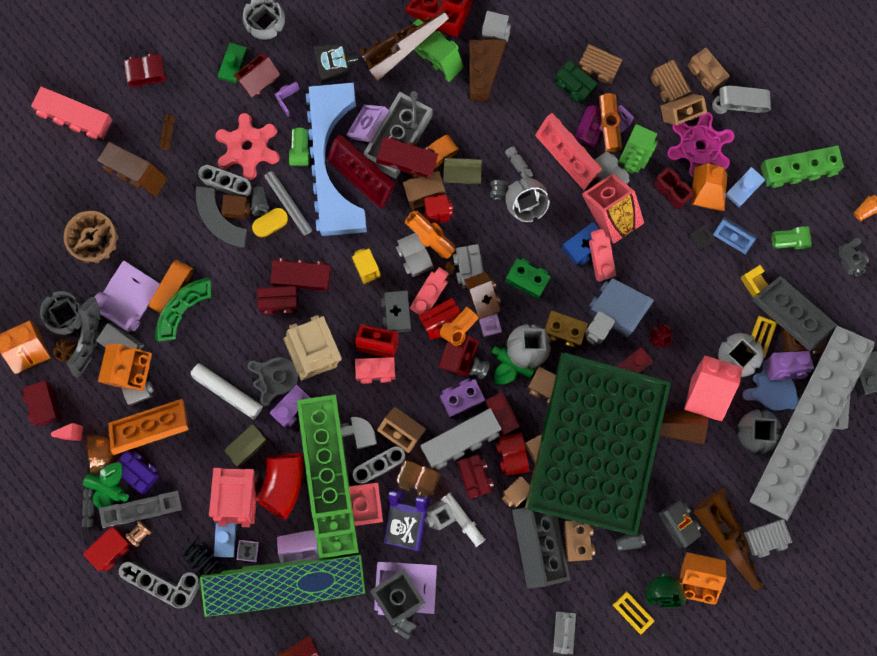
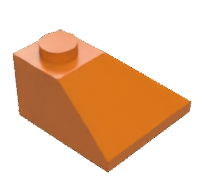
M709 163L694 167L691 205L725 211L727 173L724 167Z

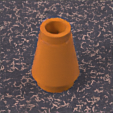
M868 196L856 211L853 212L859 221L877 213V196Z

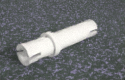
M448 493L447 496L441 499V502L448 503L454 518L463 529L462 532L468 535L475 544V547L486 540L475 527L476 523L469 519L451 493Z

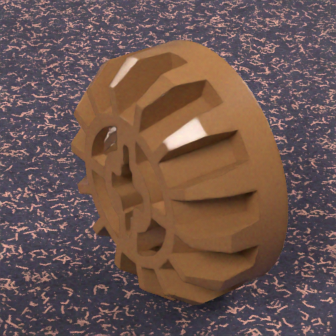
M84 211L75 215L66 225L64 243L69 253L76 259L88 264L89 262L100 263V260L110 257L109 254L112 250L115 251L116 240H118L117 229L104 214L97 211ZM106 235V236H107V242H106V245L104 246V248H102V247H101V244H102V241H103L102 237H104V236ZM90 247H98L100 249L98 252H88L86 250Z

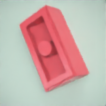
M71 423L51 432V436L63 440L80 441L82 439L83 426Z

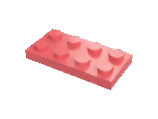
M553 113L548 115L535 136L583 190L587 189L601 172L602 168Z

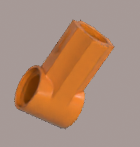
M466 307L452 323L448 322L442 326L440 330L441 337L455 346L462 344L465 340L466 331L477 321L478 316Z

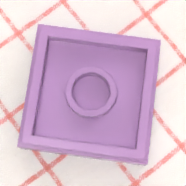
M364 104L346 136L352 140L371 142L389 110L383 106Z

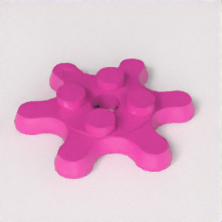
M710 112L700 115L698 124L695 126H688L685 122L672 125L673 131L680 136L681 142L679 145L669 148L667 152L668 157L671 160L687 159L690 162L689 174L691 177L694 175V167L711 163L727 169L730 165L729 159L722 154L721 147L734 140V133L729 129L721 132L715 131L711 125L713 116ZM696 142H703L705 149H696Z

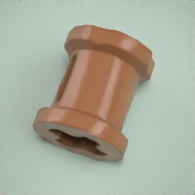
M139 520L137 526L130 533H126L125 537L134 546L138 547L140 545L139 542L152 532Z

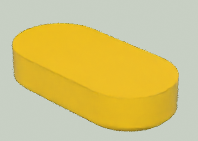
M281 208L271 210L254 221L252 225L253 232L260 238L269 236L287 224V213Z

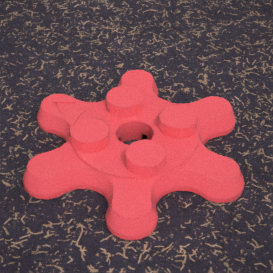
M243 113L238 118L239 127L237 130L229 132L225 129H220L215 134L217 141L227 146L226 154L218 159V166L221 169H228L233 164H239L243 168L244 178L253 180L257 176L256 166L259 162L266 161L270 164H276L280 159L278 152L268 147V141L277 134V128L274 124H267L261 129H256L252 125V117L248 113ZM246 141L252 143V147L249 150L242 149V145Z

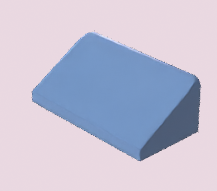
M723 217L713 234L745 255L757 237L726 217Z

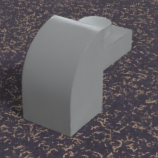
M351 417V426H349V423L340 424L342 437L355 435L358 449L377 445L375 432L366 420L359 417Z

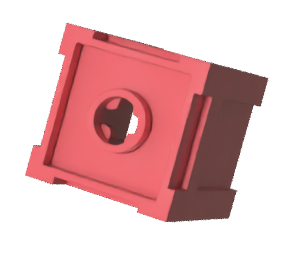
M213 468L209 516L213 517V521L218 523V526L226 527V523H240L242 527H250V524H255V498L257 497L258 477L254 475L253 469Z

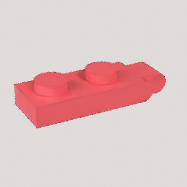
M603 229L591 232L592 240H589L592 261L596 280L601 282L616 276L609 236L605 235Z
M440 267L435 273L432 271L409 309L419 315L432 309L448 284L446 278L449 273Z

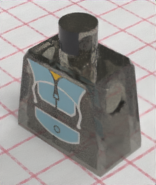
M341 44L313 46L322 85L350 75L348 65L359 63L357 53L345 54L344 46Z

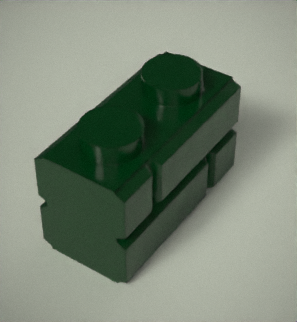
M571 60L560 69L554 78L556 87L561 91L565 90L569 93L572 101L575 103L579 102L580 104H583L598 85L597 82Z

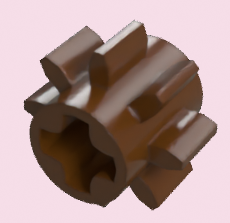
M61 339L56 342L57 346L54 347L53 353L57 360L64 363L73 355L77 345L72 340Z

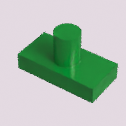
M229 42L218 73L219 79L237 83L233 75L241 70L248 51L247 47Z

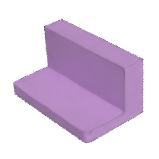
M315 530L277 537L278 556L281 563L319 559Z

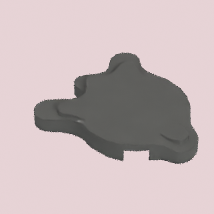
M283 357L272 358L262 363L249 361L247 365L251 372L259 375V379L254 381L253 385L261 392L260 403L265 407L269 406L276 397L289 393L297 385L300 378L294 363Z

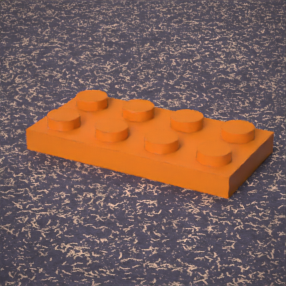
M183 399L108 423L110 450L115 455L189 430Z

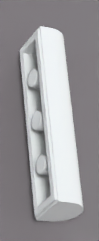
M198 363L190 372L193 379L253 420L263 408L261 404L201 363Z

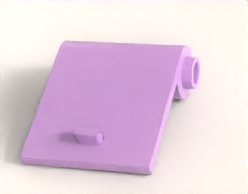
M123 260L104 292H99L94 298L97 300L102 316L125 331L131 332L139 327V320L149 306L160 283Z
M377 562L376 586L404 569L426 603L425 607L416 613L434 614L437 565ZM375 600L374 610L378 611V615H384Z

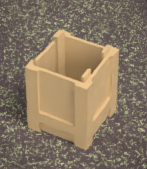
M318 315L311 317L310 322L297 326L296 323L289 326L290 329L287 330L286 337L283 340L301 381L337 367L338 362L342 358L324 316L320 318Z

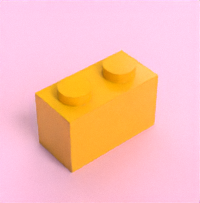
M363 248L354 253L355 255L352 256V259L363 284L381 277L370 249L365 250Z

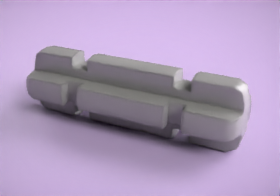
M508 148L505 154L508 158H511L510 161L517 171L521 172V177L531 178L533 173L530 169H527V164L520 154H517L516 148Z

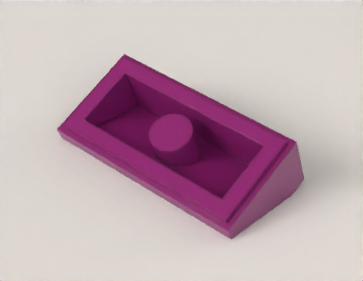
M595 105L587 107L574 136L577 141L595 147L601 133L602 119L600 108Z

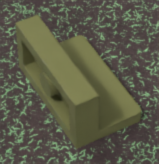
M444 158L443 182L481 184L482 160Z
M251 425L225 449V452L237 467H241L268 440L254 425Z

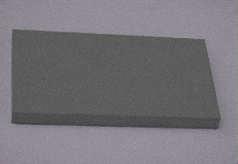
M781 276L753 297L755 304L809 351L834 332L836 326H838Z

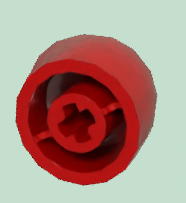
M302 453L280 454L266 458L265 479L255 499L262 507L283 520H286L291 513L301 489L304 473V454Z

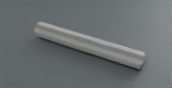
M270 171L265 174L266 180L302 234L306 236L311 233V227L275 173Z

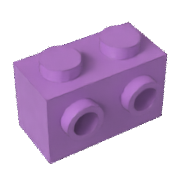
M810 351L773 353L764 362L769 380L803 379L808 377V374L814 370Z
M470 378L459 383V387L455 389L449 387L442 391L443 394L440 395V399L449 418L485 402L475 379L472 381Z
M296 385L276 405L270 414L285 428L291 427L298 420L297 400L309 399L310 397Z

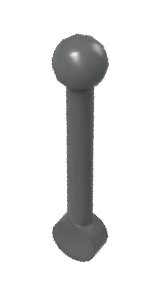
M412 91L410 94L412 99V123L410 126L415 130L418 127L416 123V99L418 98V93Z

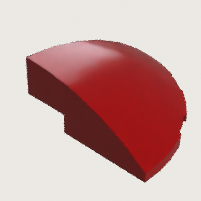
M412 0L405 8V12L425 23V18L430 17L433 19L444 10L449 19L436 30L458 37L466 22L473 0Z

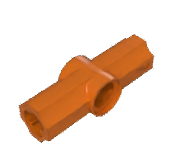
M606 93L599 96L605 151L610 153L622 150L616 94ZM611 120L615 125H608L606 121Z
M412 211L405 219V224L418 235L420 242L425 247L430 246L442 258H449L455 251V245L443 235L439 225L434 222L431 224L418 211Z

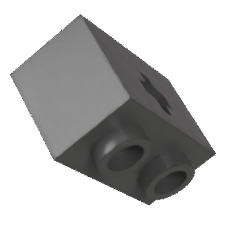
M408 291L384 293L385 298H381L382 310H386V317H383L384 329L388 328V331L396 332L411 331ZM394 308H398V311H400L398 316H394V313H391L394 312Z

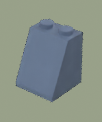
M612 278L609 283L605 281L600 291L602 294L600 297L597 298L595 296L589 306L592 308L589 313L596 316L598 312H603L614 319L615 323L612 328L628 338L654 300Z

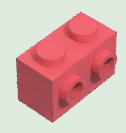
M394 357L355 359L356 380L360 381L361 384L372 383V380H380V383H389L391 380L396 379Z

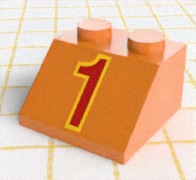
M30 320L0 334V353L14 374H18L51 358L37 324Z

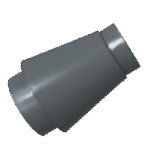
M263 187L253 188L250 210L255 216H263L269 210Z
M642 530L638 531L637 536L626 534L616 539L619 551L641 549L642 546L646 545Z

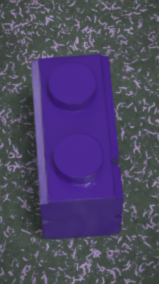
M127 450L117 461L122 463L121 477L138 492L145 494L160 477L156 473L158 469L151 463L145 464L142 461L144 457L136 450L133 452Z

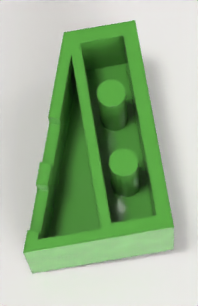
M417 19L413 24L418 26L423 24L424 22H422L420 19ZM434 31L413 49L423 59L427 58L434 64L432 67L436 71L438 69L443 71L448 82L464 68L457 44L452 40L449 42L440 31Z

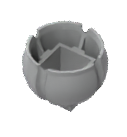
M251 0V4L246 3L242 19L246 30L252 36L267 40L276 37L277 32L282 31L285 24V14L282 6L276 0ZM267 13L274 21L263 30L256 22Z
M522 178L521 181H515L509 185L505 197L510 214L522 222H533L534 217L537 219L541 218L546 213L550 202L545 186L533 178ZM530 190V196L517 200L522 193Z
M524 324L514 329L507 340V347H509L507 354L510 360L518 367L527 368L529 366L532 369L542 365L547 360L551 352V346L549 345L551 341L545 329L534 324L531 326ZM524 337L538 338V349L525 348Z
M736 333L727 337V342H722L718 358L721 361L742 367L729 355L742 342L754 354L743 366L741 377H746L755 373V368H760L764 356L763 348L759 341H754L752 335Z

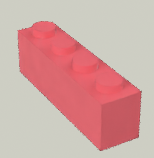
M40 87L31 105L36 111V115L44 119L50 117L53 119V122L61 126L67 124L75 132H86L88 137L95 140L97 137L104 140L113 121L109 114L44 87Z

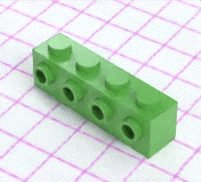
M636 124L618 164L624 166V169L631 173H638L640 168L644 169L658 143L655 140L657 133Z
M839 146L768 159L761 164L763 177L766 179L765 185H772V188L783 186L786 182L796 184L806 178H809V181L816 180L821 175L826 174L827 177L838 175V172L844 167Z

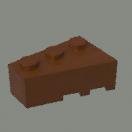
M469 40L470 101L489 100L507 40Z
M110 142L97 160L103 165L101 169L109 174L115 173V176L124 182L127 180L132 186L138 189L141 188L155 197L168 179L150 162Z

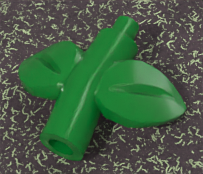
M525 339V348H530L528 341ZM497 346L493 348L492 353L497 355V359L502 362L495 371V384L504 385L511 383L515 380L517 372L529 378L534 373L536 367L530 369L529 366L521 368L515 365L510 360L506 348L500 349Z
M117 462L105 466L100 472V477L88 474L85 477L83 486L96 490L93 502L97 508L114 505V500L117 502L120 500L126 502L129 495L124 493V489L117 486L122 476V463Z

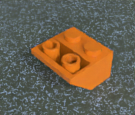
M106 344L98 382L144 391L152 353L122 344Z
M687 552L679 579L685 588L686 599L716 605L727 578L726 561Z

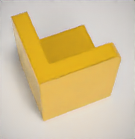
M761 265L740 278L752 297L768 286L761 275L764 272Z

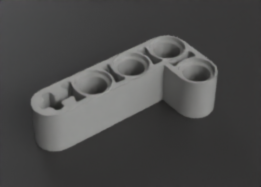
M125 562L119 568V575L122 579L178 609L190 605L201 585V576L196 575V572L184 574L177 585L136 562ZM132 567L131 571H133L134 573H139V575H128L129 571L127 570V568ZM145 575L151 577V583L148 586L143 582ZM189 576H193L196 580L193 587L187 583ZM163 584L168 586L169 591L166 595H163L160 591ZM180 593L186 597L183 605L177 601Z

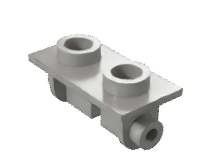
M556 612L553 652L573 654L576 613Z

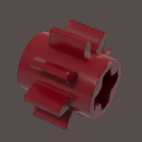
M660 324L655 325L649 333V339L652 340L651 344L657 348L659 346L663 348L669 346L673 341L674 333L671 332L672 328L666 324L663 326Z

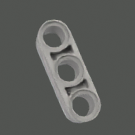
M738 86L721 87L720 108L755 113L768 112L771 110L770 91Z
M204 165L199 169L198 175L206 186L234 196L249 198L252 195L253 188L246 178L210 165ZM207 173H213L211 178H204ZM224 179H230V182L227 185H222V181ZM242 185H247L248 188L246 191H239V188Z
M392 447L359 465L353 471L354 480L360 484H365L399 466L405 460L403 449ZM394 451L402 453V458L399 461L391 459V454ZM378 460H382L385 463V467L381 471H377L374 468V464ZM359 470L367 471V478L365 480L357 478Z

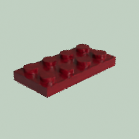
M338 135L333 142L327 161L382 209L387 204L396 184L383 174L376 165L372 164L363 153L351 145L347 139Z

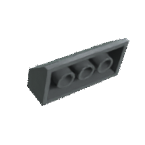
M525 508L512 510L527 589L569 581L570 575L558 517Z

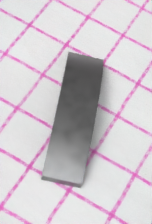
M174 491L137 501L99 508L102 528L180 511L182 508L179 493Z

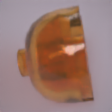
M100 434L87 435V455L90 462L88 463L90 474L100 473L105 466L113 463V458H116L117 454L113 455L111 452L110 439Z

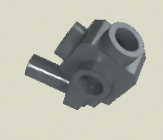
M858 237L850 243H846L843 247L839 246L838 254L842 259L841 264L847 274H854L855 276L863 274L866 271L865 266L869 262L865 252H856L854 249L861 243Z

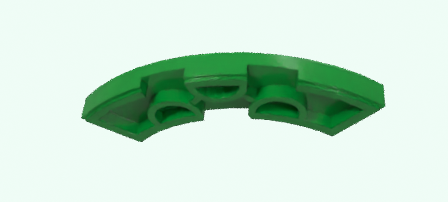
M204 278L194 281L181 288L170 298L157 322L155 340L157 342L176 339L177 327L184 311L201 300L211 298V279Z

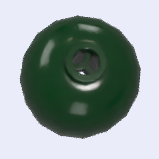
M660 574L659 577L650 581L646 588V604L653 607V603L662 604L660 608L681 607V602L684 605L686 604L685 588L682 582L671 577V574Z

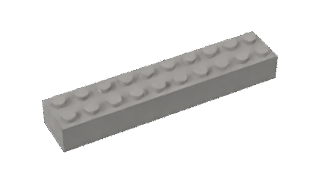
M836 326L750 499V503L786 521L789 520L874 348V341Z

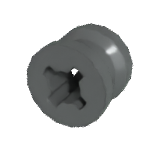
M503 180L491 181L492 191L489 197L505 200L509 182Z
M474 356L468 375H476L478 379H484L489 369V362L485 360L480 361L479 358Z
M406 618L398 622L397 625H394L392 630L409 639L411 636L410 632L417 625Z

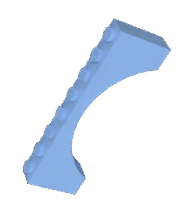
M354 83L309 87V93H306L307 105H310L311 110L307 111L308 122L312 123V129H309V139L313 140L310 154L311 158L315 160V165H312V175L316 176V183H313L314 194H317L318 201H314L315 212H319V219L316 220L317 231H320L322 236L367 232L364 209L353 205L338 193L328 177L325 164L326 146L334 126L348 111L356 107Z

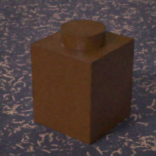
M223 195L221 214L224 218L247 220V214L250 215L251 203H249L246 197Z

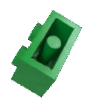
M516 259L505 282L539 300L551 276L542 268L536 269L532 267L531 263L525 259Z

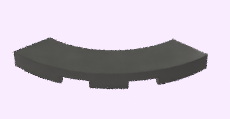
M196 186L197 208L207 228L223 242L245 249L248 230L229 223L221 215L216 203L215 188Z
M90 297L78 309L82 324L81 335L73 355L66 362L72 375L75 377H79L92 359L90 356L93 348L98 344L96 341L100 335L98 320H101L97 300L93 297Z

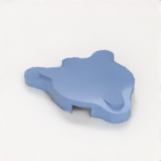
M763 362L762 372L752 377L753 382L756 383V388L743 391L742 398L746 401H758L765 408L772 411L796 409L799 399L792 379L769 380L765 363Z

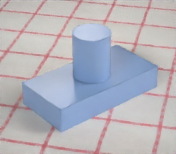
M751 167L726 193V196L740 207L766 179Z
M216 523L214 557H235L237 523H226V527L218 526V523Z

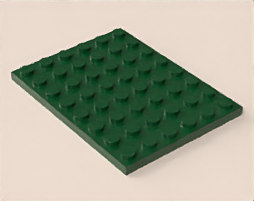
M561 353L525 509L637 536L671 382L571 354Z

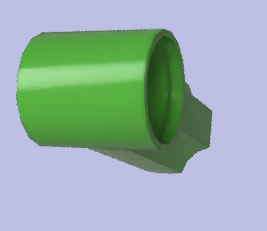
M292 129V149L289 151L290 166H309L308 129Z
M798 227L792 230L775 231L772 233L771 239L774 249L790 247L805 249L812 247L810 227Z

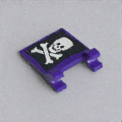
M390 491V509L384 543L420 551L425 515L431 498L417 496L416 507L400 504L403 500L404 492Z

